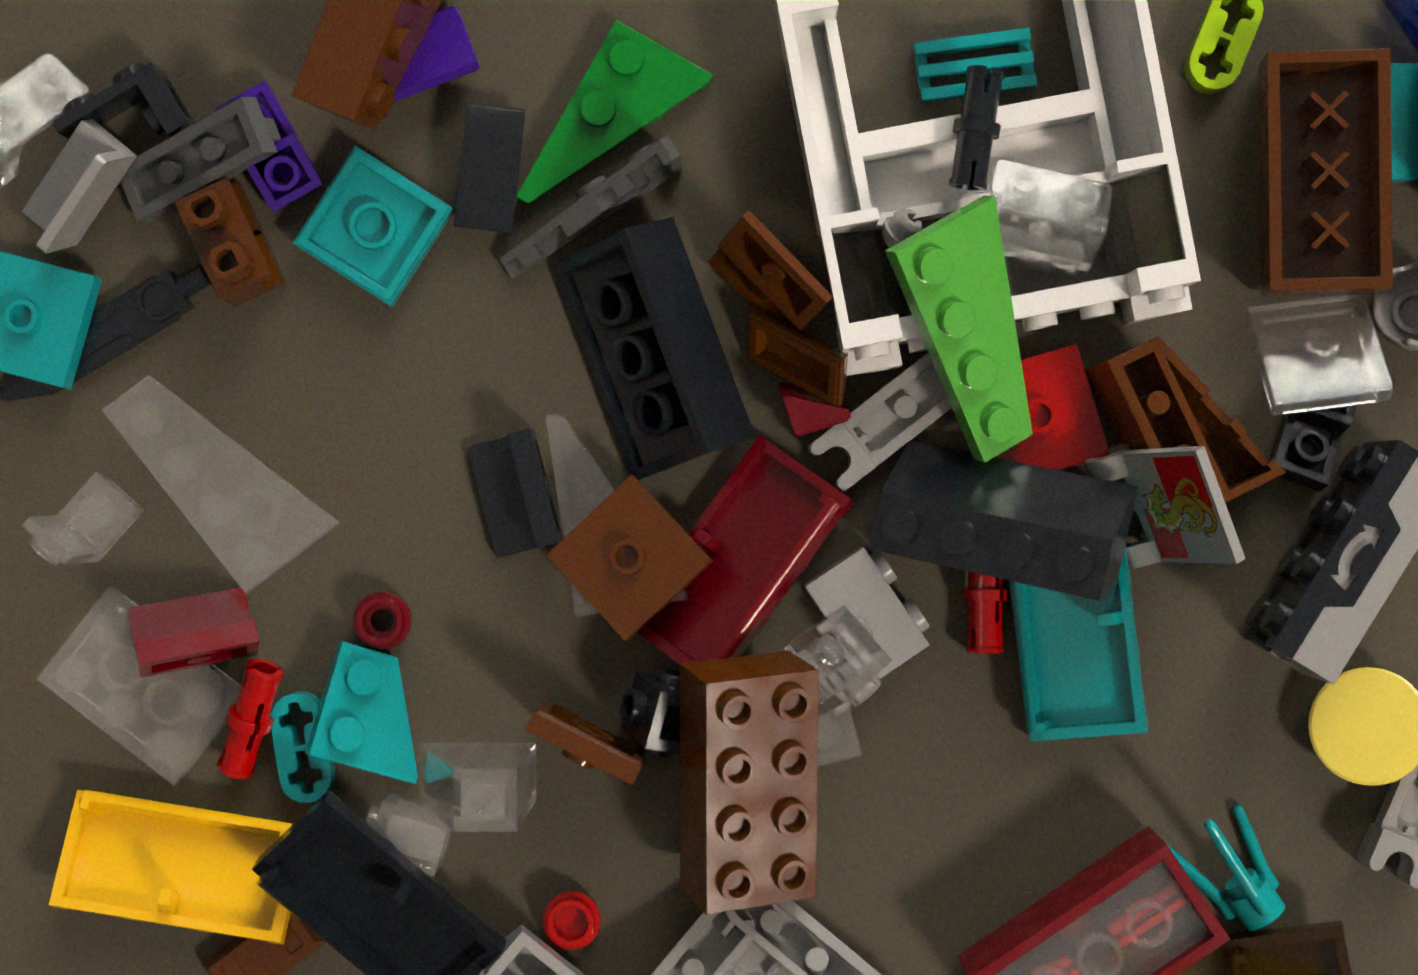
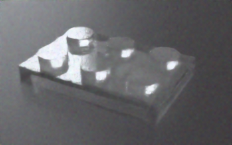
M108 587L37 680L174 786L180 783L225 725L228 708L236 703L241 685L214 664L140 678L128 618V610L138 605L117 588Z

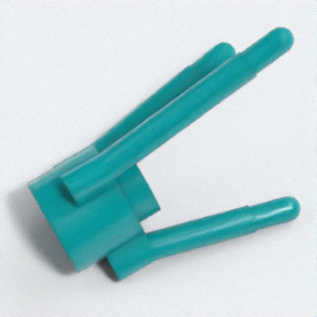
M1237 804L1234 805L1232 811L1255 870L1253 868L1245 869L1214 820L1208 819L1204 823V827L1212 838L1214 845L1234 874L1224 887L1228 894L1222 893L1180 853H1177L1168 843L1166 844L1192 883L1217 905L1226 920L1238 917L1246 930L1254 931L1276 920L1283 913L1286 906L1275 890L1280 883L1268 867L1245 810L1241 805Z

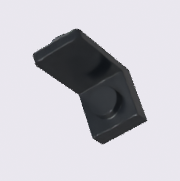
M152 62L145 66L143 63H136L122 69L112 78L114 83L112 86L95 96L93 93H86L74 98L63 107L62 111L64 114L52 122L58 134L70 139L82 120L93 119L99 125H102L146 99L147 101L140 105V109L152 129L158 135L166 132L167 135L172 137L195 124L193 117L167 74Z

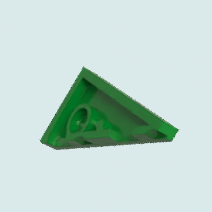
M616 20L516 195L517 199L529 205L538 198L547 196L562 186L565 180L592 162L596 163L632 139L635 133L647 125H653L666 116L669 110L696 92H702L708 88L713 81V74Z

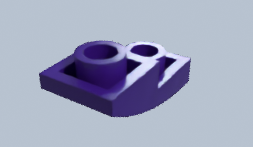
M267 80L214 108L215 111H218L240 97H256L264 118L274 119L281 140L274 142L277 153L255 163L247 169L272 212L324 184Z

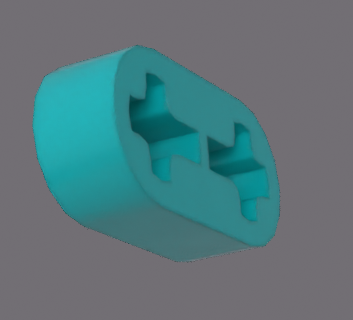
M296 691L282 697L275 703L270 713V717L274 718L271 733L279 782L285 794L290 799L299 803H310L320 799L332 789L336 780L335 762L308 755L309 765L311 769H321L322 778L313 783V790H307V785L304 781H295L294 772L303 767L301 751L306 750L320 704V699L307 691ZM293 702L299 703L301 711H311L313 715V721L304 725V743L299 741L296 725H286L284 720L285 715L293 711Z

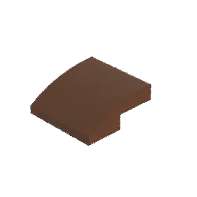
M750 210L737 221L717 245L719 249L708 261L755 311L768 312L797 327L800 331H804L833 298Z

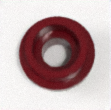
M387 591L375 592L364 597L358 603L353 615V626L356 635L364 644L374 649L382 650L397 646L407 637L412 625V615L407 603L400 596ZM379 609H385L393 616V625L388 631L379 630L374 624L373 618Z

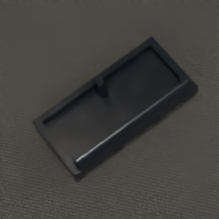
M330 790L258 857L251 869L260 876L257 882L260 888L365 975H476L503 952L507 941L457 901L446 888L437 884L397 850V847L387 838H383L344 805L341 799Z

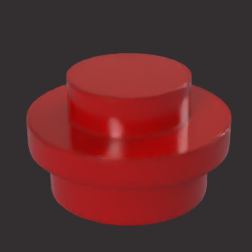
M575 890L564 891L554 896L547 904L543 914V928L547 937L556 946L567 950L580 949L590 944L597 936L601 925V913L596 902L589 895Z

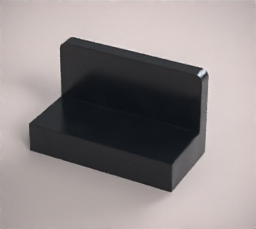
M528 428L509 433L507 437L469 447L468 453L495 555L497 557H504L560 542L563 536L535 430Z

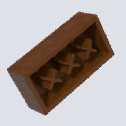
M1390 48L1267 52L1258 66L1261 297L1380 295L1393 288Z
M791 651L679 664L680 889L706 915L816 897L819 670Z

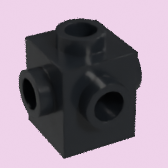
M659 668L657 676L636 672L632 688L628 689L623 696L620 708L621 728L638 742L637 748L647 754L665 758L671 757L672 753L680 754L679 671Z

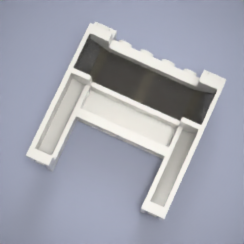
M774 0V11L828 292L833 296L830 303L839 350L848 354L847 376L898 369L902 366L899 349L901 344L908 343L909 353L928 351L885 250L888 249V246L883 241L881 235L885 219L893 217L894 213L902 208L914 211L916 215L911 221H921L922 229L984 195L996 198L1015 323L1022 321L1024 331L1059 325L1057 314L1078 310L1081 320L1116 314L1115 303H1120L1124 325L1193 310L1188 286L1201 281L1147 0H1062L1079 91L998 106L996 123L1001 125L999 138L992 142L986 191H968L966 185H963L962 189L949 186L958 135L953 133L954 119L961 118V114L858 133L836 21L839 7L838 0Z

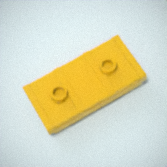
M77 790L49 905L54 908L71 909L283 945L291 913L257 885L260 876L251 869L258 857L287 831L293 823L98 791Z

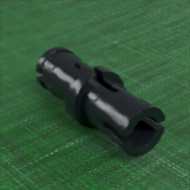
M971 65L967 67V80L961 118L954 119L953 133L957 134L958 138L952 175L949 179V186L962 189L963 185H966L968 191L987 190L986 180L992 142L999 138L1001 125L996 123L1001 85L1005 75V71L992 67L991 73H986L987 66Z

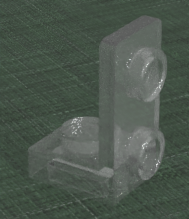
M47 53L0 86V188L17 176L22 146L52 125L55 119L64 114L62 109L69 101L89 91L88 87L52 54Z
M95 472L58 515L29 516L22 524V527L33 536V539L29 542L31 547L41 557L54 565H58L60 562L65 565L99 562L145 510L103 472Z

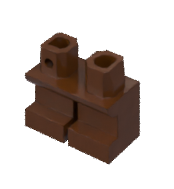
M228 177L174 201L218 299L236 307L287 283L266 236L262 234L254 236L262 232L263 229L241 183L231 184Z

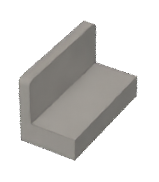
M93 119L80 122L22 210L26 216L45 230L36 246L46 254L78 245L137 157L135 153Z

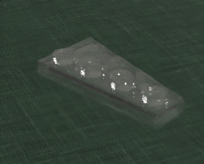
M150 375L102 409L103 413L247 595L340 525V522L308 499L298 489L264 465L236 441H233Z

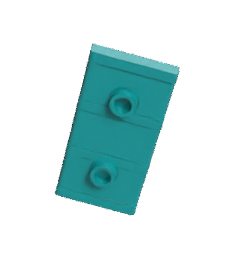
M1126 544L1112 604L1009 581L1026 726L1030 742L1147 733L1149 725L1145 708L1140 650L1137 641L1131 591V574L1128 566Z

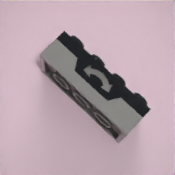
M1401 440L1365 442L1362 447L1355 446L1349 451L1338 469L1337 474L1342 477V480L1331 497L1323 496L1311 511L1307 525L1312 528L1300 547L1293 545L1280 561L1276 574L1281 578L1270 596L1263 594L1255 602L1247 615L1245 623L1250 628L1244 639L1302 675L1331 684L1336 682L1418 549V451Z

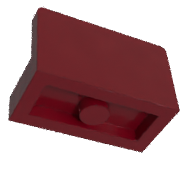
M241 587L132 607L128 610L140 678L258 655L259 637L255 619L251 620L246 593Z

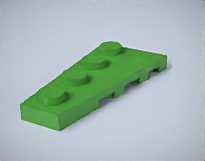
M984 195L888 248L885 252L972 456L975 460L986 463L1033 435L996 198Z

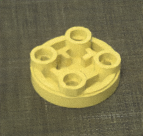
M1363 667L1341 673L1334 684L1327 682L1321 688L1310 709L1308 729L1310 741L1316 755L1331 772L1355 784L1380 786L1395 783L1404 778L1418 766V691L1406 679L1385 669Z

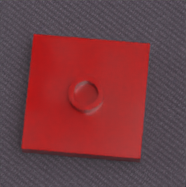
M1077 343L1021 360L1033 435L997 455L996 458L1061 470L1084 463L1093 457L1099 458L1110 455Z

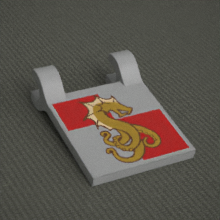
M1118 444L1108 449L1110 455L1099 458L1093 457L1085 461L1090 477L1108 481L1124 478L1126 484L1138 487L1134 505L1144 531L1139 533L1140 541L1126 543L1129 569L1140 568L1159 562L1238 564L1246 559L1205 446L1131 450L1129 444Z

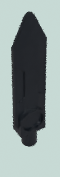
M199 264L177 277L175 272L166 270L158 276L148 278L93 311L73 383L177 322L183 314L195 308L189 297L211 285L204 267ZM10 374L0 388V399L3 401H13L54 395L64 388Z

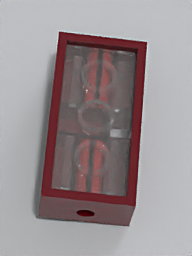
M1148 826L957 955L967 975H1179L1228 942L1230 938L1168 845Z

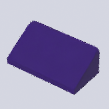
M449 7L435 13L395 90L394 102L480 69L471 38L457 7Z

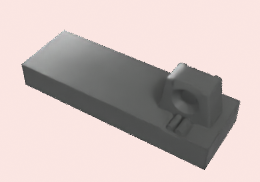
M240 97L135 158L121 179V184L136 222L153 221L175 209L174 201L226 177L229 179L255 163L277 153L274 142L281 140L274 119L264 118L256 97Z

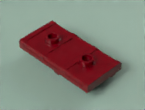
M759 435L688 533L714 562L644 626L638 634L678 664L742 656L758 632H761L767 624L768 618L801 573H804L812 562L810 560L839 520L849 511L854 501L766 438Z

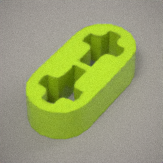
M1210 0L1185 58L1183 68L1185 79L1193 89L1204 94L1219 93L1236 80L1262 20L1264 11L1262 0H1239L1242 2L1240 11L1247 15L1248 19H1240L1232 27L1230 34L1223 32L1228 13L1220 7L1221 5L1227 6L1233 0ZM1217 44L1224 46L1219 59V65L1226 69V73H1219L1211 80L1204 76L1206 66L1199 63V58L1206 59L1213 53Z

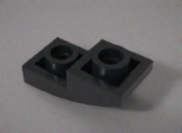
M467 102L454 219L455 227L512 233L525 109Z
M1311 355L1306 359L1290 397L1270 456V460L1275 459L1287 472L1278 477L1321 492L1329 485L1341 437L1352 425L1365 375Z

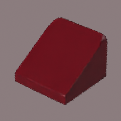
M778 383L795 436L798 435L800 437L849 421V418H851L844 398L842 405L837 407L797 385Z

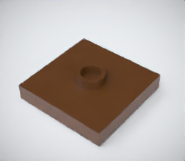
M632 474L546 554L626 642L630 641L714 562Z
M549 699L547 701L544 700L538 706L525 728L526 731L563 749L561 754L572 762L591 770L595 766L630 785H633L646 755L645 752L637 748L638 745Z

